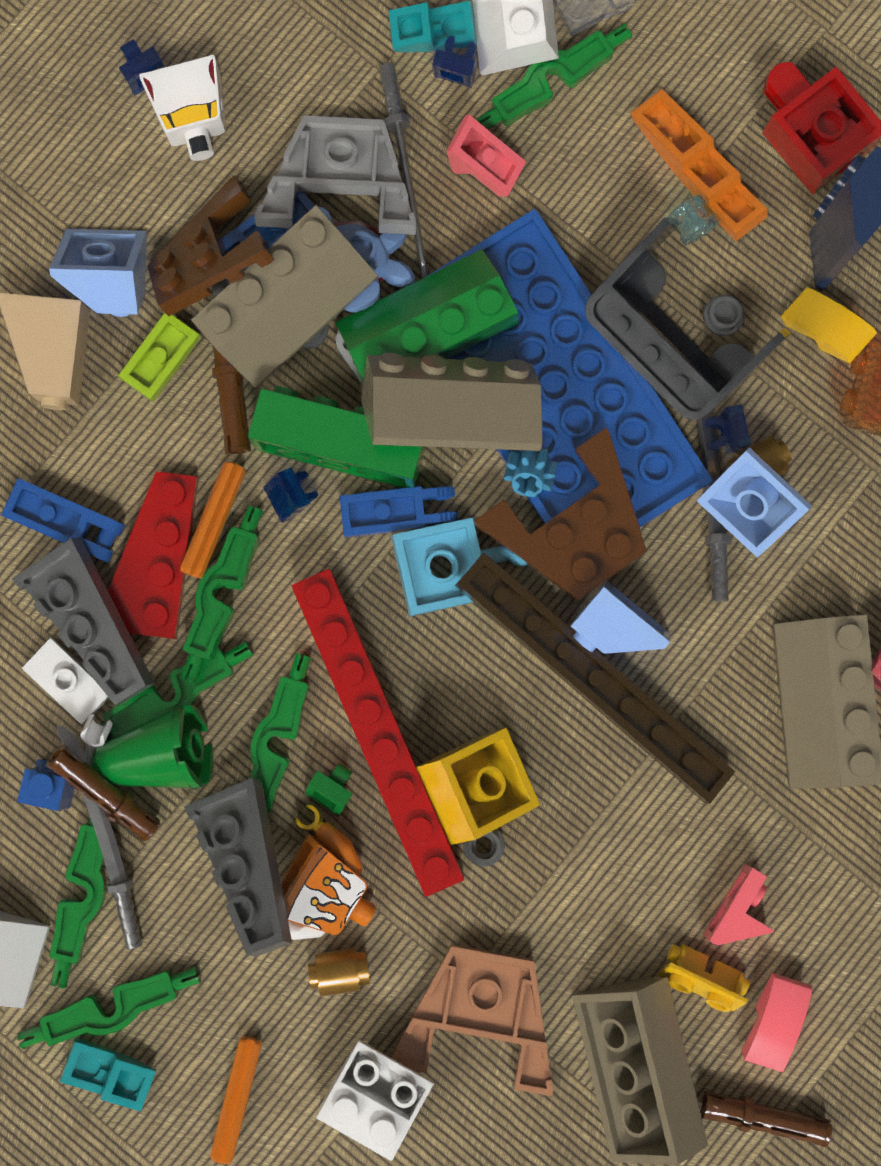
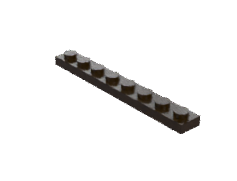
M482 553L455 584L462 593L702 802L711 804L734 775L735 771L598 651L594 650L591 652L582 646L573 637L576 633L488 555Z

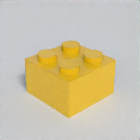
M507 728L480 735L416 767L450 845L476 840L540 806Z

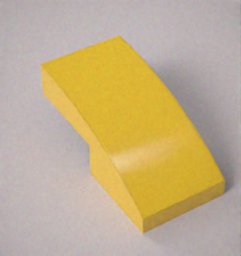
M809 287L780 316L786 327L814 339L820 350L847 363H851L877 334L874 327L855 313Z

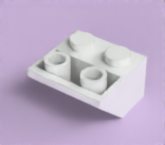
M358 1040L321 1103L316 1118L392 1161L434 1082L363 1041Z

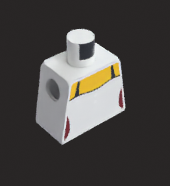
M210 55L139 74L140 80L171 146L187 144L190 159L193 161H202L212 157L214 151L210 137L226 132L222 79L215 56Z

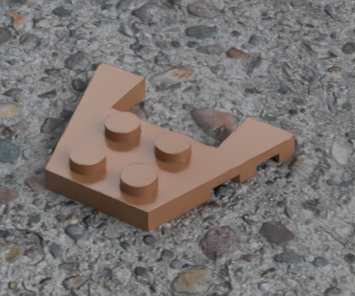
M451 944L396 1045L391 1058L413 1071L427 1073L435 1029L521 1044L514 1089L552 1096L553 1086L534 959Z

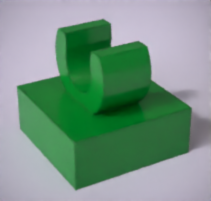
M338 763L329 777L317 771L304 794L339 817L353 793L344 788L353 772Z

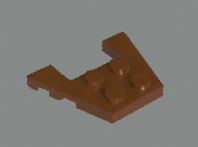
M235 175L223 185L147 265L157 304L168 316L211 295L212 290L209 288L210 286L226 278L231 284L242 279L245 275L242 271L244 268L254 263H257L262 268L274 261L267 241L258 231H255L230 252H226L218 228L251 203L245 186Z
M606 428L574 451L596 481L598 487L546 524L529 534L505 500H502L473 522L479 530L488 534L512 554L524 560L535 568L537 572L577 601L647 552L613 442Z

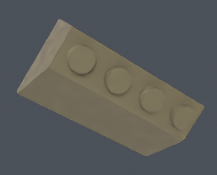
M317 205L269 247L274 261L262 268L257 263L250 265L243 271L245 275L242 279L232 284L230 283L191 319L217 351L255 388H258L379 278Z
M384 353L380 356L367 355L361 402L372 445L541 451V383L532 363H526L518 359H510L506 362L485 361L478 357L455 360L444 359L437 355H426L423 358L402 357L395 353Z
M867 615L773 624L789 789L840 788L881 784V747L874 678L871 672L873 668Z
M667 977L632 979L573 994V1002L612 1162L679 1165L708 1147Z

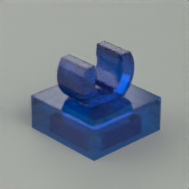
M450 35L445 42V51L436 50L432 63L434 77L472 88L476 76V61L474 60L476 45L470 41L468 51L463 55H458L453 51L456 42L455 36Z
M132 39L120 47L127 62L118 68L130 90L136 96L145 90L139 74L165 68L153 46L142 52L135 40Z
M742 404L726 407L719 414V417H711L702 424L703 429L716 427L721 432L720 440H714L707 444L708 450L716 451L726 446L727 454H732L751 445Z
M292 467L278 472L263 487L281 523L295 518L319 495L317 490L305 493L300 485L309 476L306 471L295 474Z

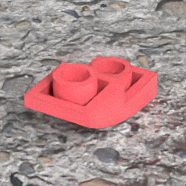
M775 973L771 974L755 1006L758 1018L741 1050L745 1061L784 1072L807 1014L813 990L811 985Z

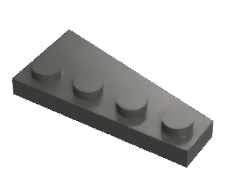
M70 538L12 578L20 590L26 589L35 600L33 605L43 617H49L61 633L58 636L68 648L73 647L84 660L82 663L83 667L114 705L127 702L155 684L81 538Z
M250 778L184 806L188 818L194 820L199 831L196 837L202 851L208 853L215 870L212 871L215 882L218 887L223 888L229 902L226 908L246 955L258 957L292 944L262 781Z

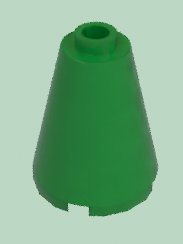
M194 705L176 707L105 741L104 745L97 747L95 754L92 755L91 767L107 778L113 785L189 789L203 787V784L211 781L214 768L212 744L204 745L201 733L209 731L201 712Z

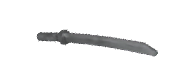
M385 63L379 67L381 81L383 82V92L385 93V103L387 104L388 117L385 118L387 130L395 132L408 201L416 218V235H414L423 279L428 275L403 135V131L410 127L408 114L403 113L395 65L393 63Z
M712 411L705 417L697 419L702 462L713 479L711 483L705 486L706 490L720 477ZM707 511L709 535L705 536V544L710 546L712 601L726 602L729 601L727 593L728 570L726 569L727 545L732 544L730 534H726L725 527Z
M58 725L57 732L62 744L66 745L75 755L89 764L79 738L63 725ZM83 795L111 882L107 884L108 892L114 895L117 903L116 908L119 913L120 925H122L123 937H125L126 949L138 948L143 944L139 935V927L136 923L137 918L133 910V901L131 900L130 889L134 888L132 878H127L111 823L105 816L106 812Z

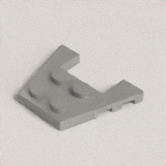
M303 115L283 155L284 161L277 175L272 177L267 187L268 193L262 205L259 204L255 211L256 226L291 228L294 220L296 192L381 196L379 233L416 235V218L414 212L412 213L408 201V193L399 173L398 162L385 121L382 119Z

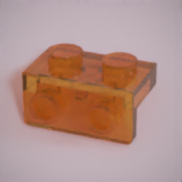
M871 340L851 363L850 373L855 374L852 389L847 388L843 395L840 412L845 413L842 426L881 436V349L879 348L880 342Z

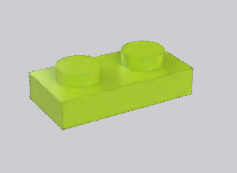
M164 313L118 377L154 403L200 341L201 336L173 315L168 316Z

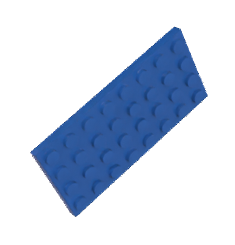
M536 208L431 273L433 274L482 249L499 273L518 311V324L448 359L465 360L468 357H478L485 361L506 362L510 359H518L526 363H532L541 383L542 449L548 450L549 461H554L558 464L551 491L542 489L536 497H527L543 524H546L598 487V484L574 451L604 428L610 433L639 528L713 481L653 387L588 322L585 306L592 294ZM496 449L506 466L510 452L514 451L518 454L520 450Z

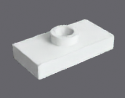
M50 638L22 667L32 679L81 725L86 724L90 714H95L109 699L87 670L53 638Z

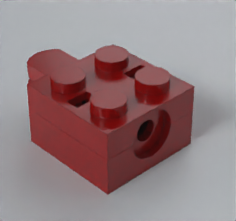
M782 62L774 66L770 71L763 86V93L776 108L777 112L771 116L762 134L809 192L814 195L844 172L859 153L864 156L876 147L881 140V120L837 66L813 85L792 62Z

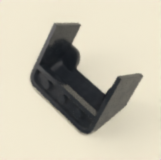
M664 217L589 297L585 306V314L588 322L680 415L695 420L705 417L716 408L791 333L786 328L781 330L755 356L740 344L728 343L719 347L708 357L652 301L662 291L666 283V271L652 253L680 225L675 218Z

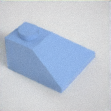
M66 229L49 268L50 276L96 313L112 314L117 317H124L130 314L138 315L145 294L147 232L137 230Z
M748 448L697 500L701 506L757 558L812 507L808 501L751 448Z
M608 581L602 585L571 625L577 631L573 637L591 652L596 648L604 654L665 649L670 643V632Z

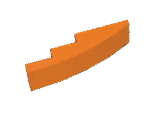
M663 89L631 112V118L661 158L705 210L735 241H738L768 217V209L741 183V174L714 148V139Z

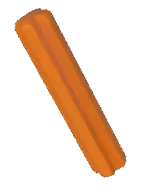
M225 462L181 564V571L191 577L201 578L204 576L246 474L245 468L234 462Z
M242 1036L238 1042L210 1154L211 1160L217 1163L230 1164L234 1158L262 1046V1041L255 1037Z

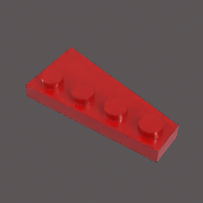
M155 472L108 589L129 634L177 640L186 574L181 571L180 567L191 541L199 482L197 476Z

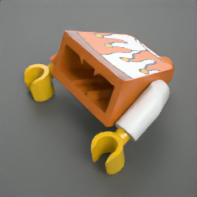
M312 805L306 806L315 813L314 822L311 825H305L303 821L296 817V823L306 831H315V837L310 834L307 835L281 878L292 940L319 938L325 933L338 935L348 919L361 926H366L372 920L376 910L374 903L362 897L368 883L360 876L363 864L351 840L330 822L324 823L321 811Z

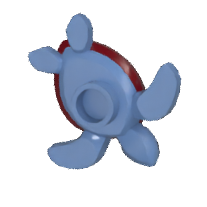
M318 207L379 276L345 310L358 312L377 302L381 291L379 282L382 280L399 288H405L416 282L411 268L402 261L391 259L390 256L405 242L407 234H380L375 228L361 221L349 220L333 223L329 212L325 208Z

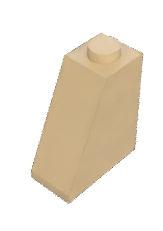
M0 293V307L28 394L41 402V407L47 409L66 410V404L79 405L90 310L81 300Z

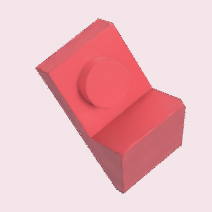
M465 115L446 150L451 169L455 174H471L496 195L508 197L526 163L523 158L471 115Z
M744 864L703 936L718 946L773 933L774 930L746 913L750 906L755 908L762 900L767 886L763 885L767 876Z

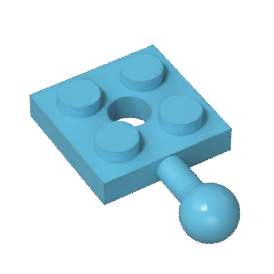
M473 518L406 531L391 536L409 617L474 603L455 584L482 553L488 555L496 563L508 561L515 566H525L528 563L517 555L512 554L503 546L480 550ZM443 556L450 561L452 571L449 577L437 578L432 574L430 562L433 557Z

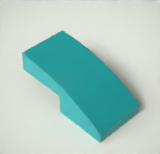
M470 0L432 9L426 2L389 10L392 46L395 52H432L477 45L473 5Z
M75 1037L62 1070L60 1082L100 1094V1100L141 1112L156 1069L117 1051Z

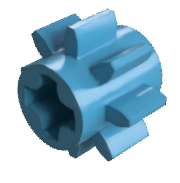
M541 448V451L520 450L519 454L514 451L510 452L504 480L512 481L515 493L527 497H536L542 489L551 491L558 464L557 462L549 461L547 449Z

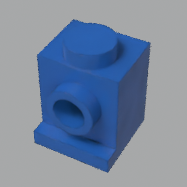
M37 759L36 767L24 770L17 802L55 811L71 807L75 788L60 775L46 767V763L49 761Z

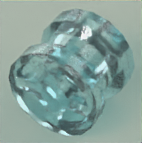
M696 195L685 201L667 217L675 218L680 223L678 226L681 232L680 239L685 246L705 236L719 223L716 216L708 214L704 208L705 200L702 195Z

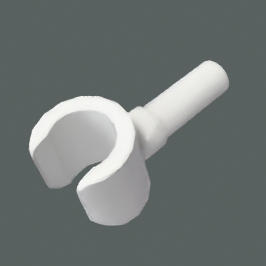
M90 714L80 734V738L86 743L85 755L90 766L91 758L95 754L96 748L104 745L113 726L110 720L107 721L106 726L95 723L93 720L94 714Z

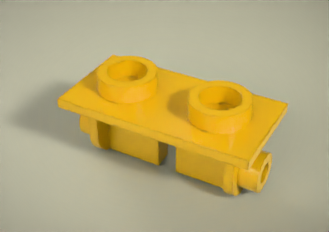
M672 944L666 957L671 962L658 971L657 974L660 977H667L671 988L682 993L689 994L693 992L706 998V1003L710 1007L723 1012L735 1011L748 1002V999L742 996L748 991L750 980L744 978L743 972L715 961L711 973H708L704 970L709 956L685 944H681L680 947Z

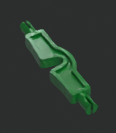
M622 23L606 35H603L598 30L568 50H558V59L531 64L524 78L493 97L492 108L477 117L476 120L488 130L501 121L507 127L525 115L548 105L553 99V91L546 80L548 75L554 74L558 76L569 88L576 87L592 72L613 58L614 48L632 38L630 29H627V25Z
M247 505V510L240 527H231L217 563L205 572L198 584L195 596L197 614L183 646V650L189 654L183 671L179 676L183 680L196 684L204 660L212 661L214 659L220 641L234 617V609L230 605L216 599V592L220 588L235 589L237 591L245 588L252 560L260 543V539L255 534V531L264 513L261 509L256 507L254 509L253 506Z
M243 641V643L225 653L217 649L212 661L204 660L196 684L179 678L184 666L170 672L169 679L172 681V686L175 690V697L170 702H166L156 687L152 685L127 702L103 714L104 722L99 725L106 726L108 720L113 725L107 739L111 736L116 737L176 707L194 705L202 692L234 674L232 667L254 656L252 650L248 649L250 646L246 641Z
M298 653L294 654L295 657L289 676L280 678L270 714L257 726L251 741L250 755L253 769L250 778L262 781L268 813L272 811L278 789L290 763L287 756L273 752L269 747V742L275 736L290 740L298 737L303 707L310 688L309 684L305 683L304 680L312 658L308 656L303 657V655Z
M91 818L89 824H83L80 827L76 847L65 875L68 882H74L76 885L83 886L87 890V897L85 900L65 898L59 902L57 907L55 932L49 957L56 960L49 984L53 987L58 985V988H67L72 964L78 963L82 958L90 921L98 915L106 898L107 880L103 870L105 862Z
M193 966V968L172 975L170 970H165L149 977L116 985L112 991L116 1011L112 1015L104 1011L96 995H89L66 1008L43 1016L39 1020L40 1025L17 1032L18 1041L32 1035L34 1036L19 1043V1046L23 1050L43 1041H46L48 1046H52L85 1033L93 1035L115 1033L128 1026L141 1012L175 1000L179 996V990L200 984V975L184 980L196 975L199 970L196 966Z

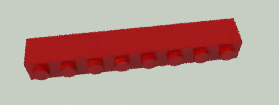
M327 569L291 585L425 898L464 881L462 869L420 778L416 763L333 572Z

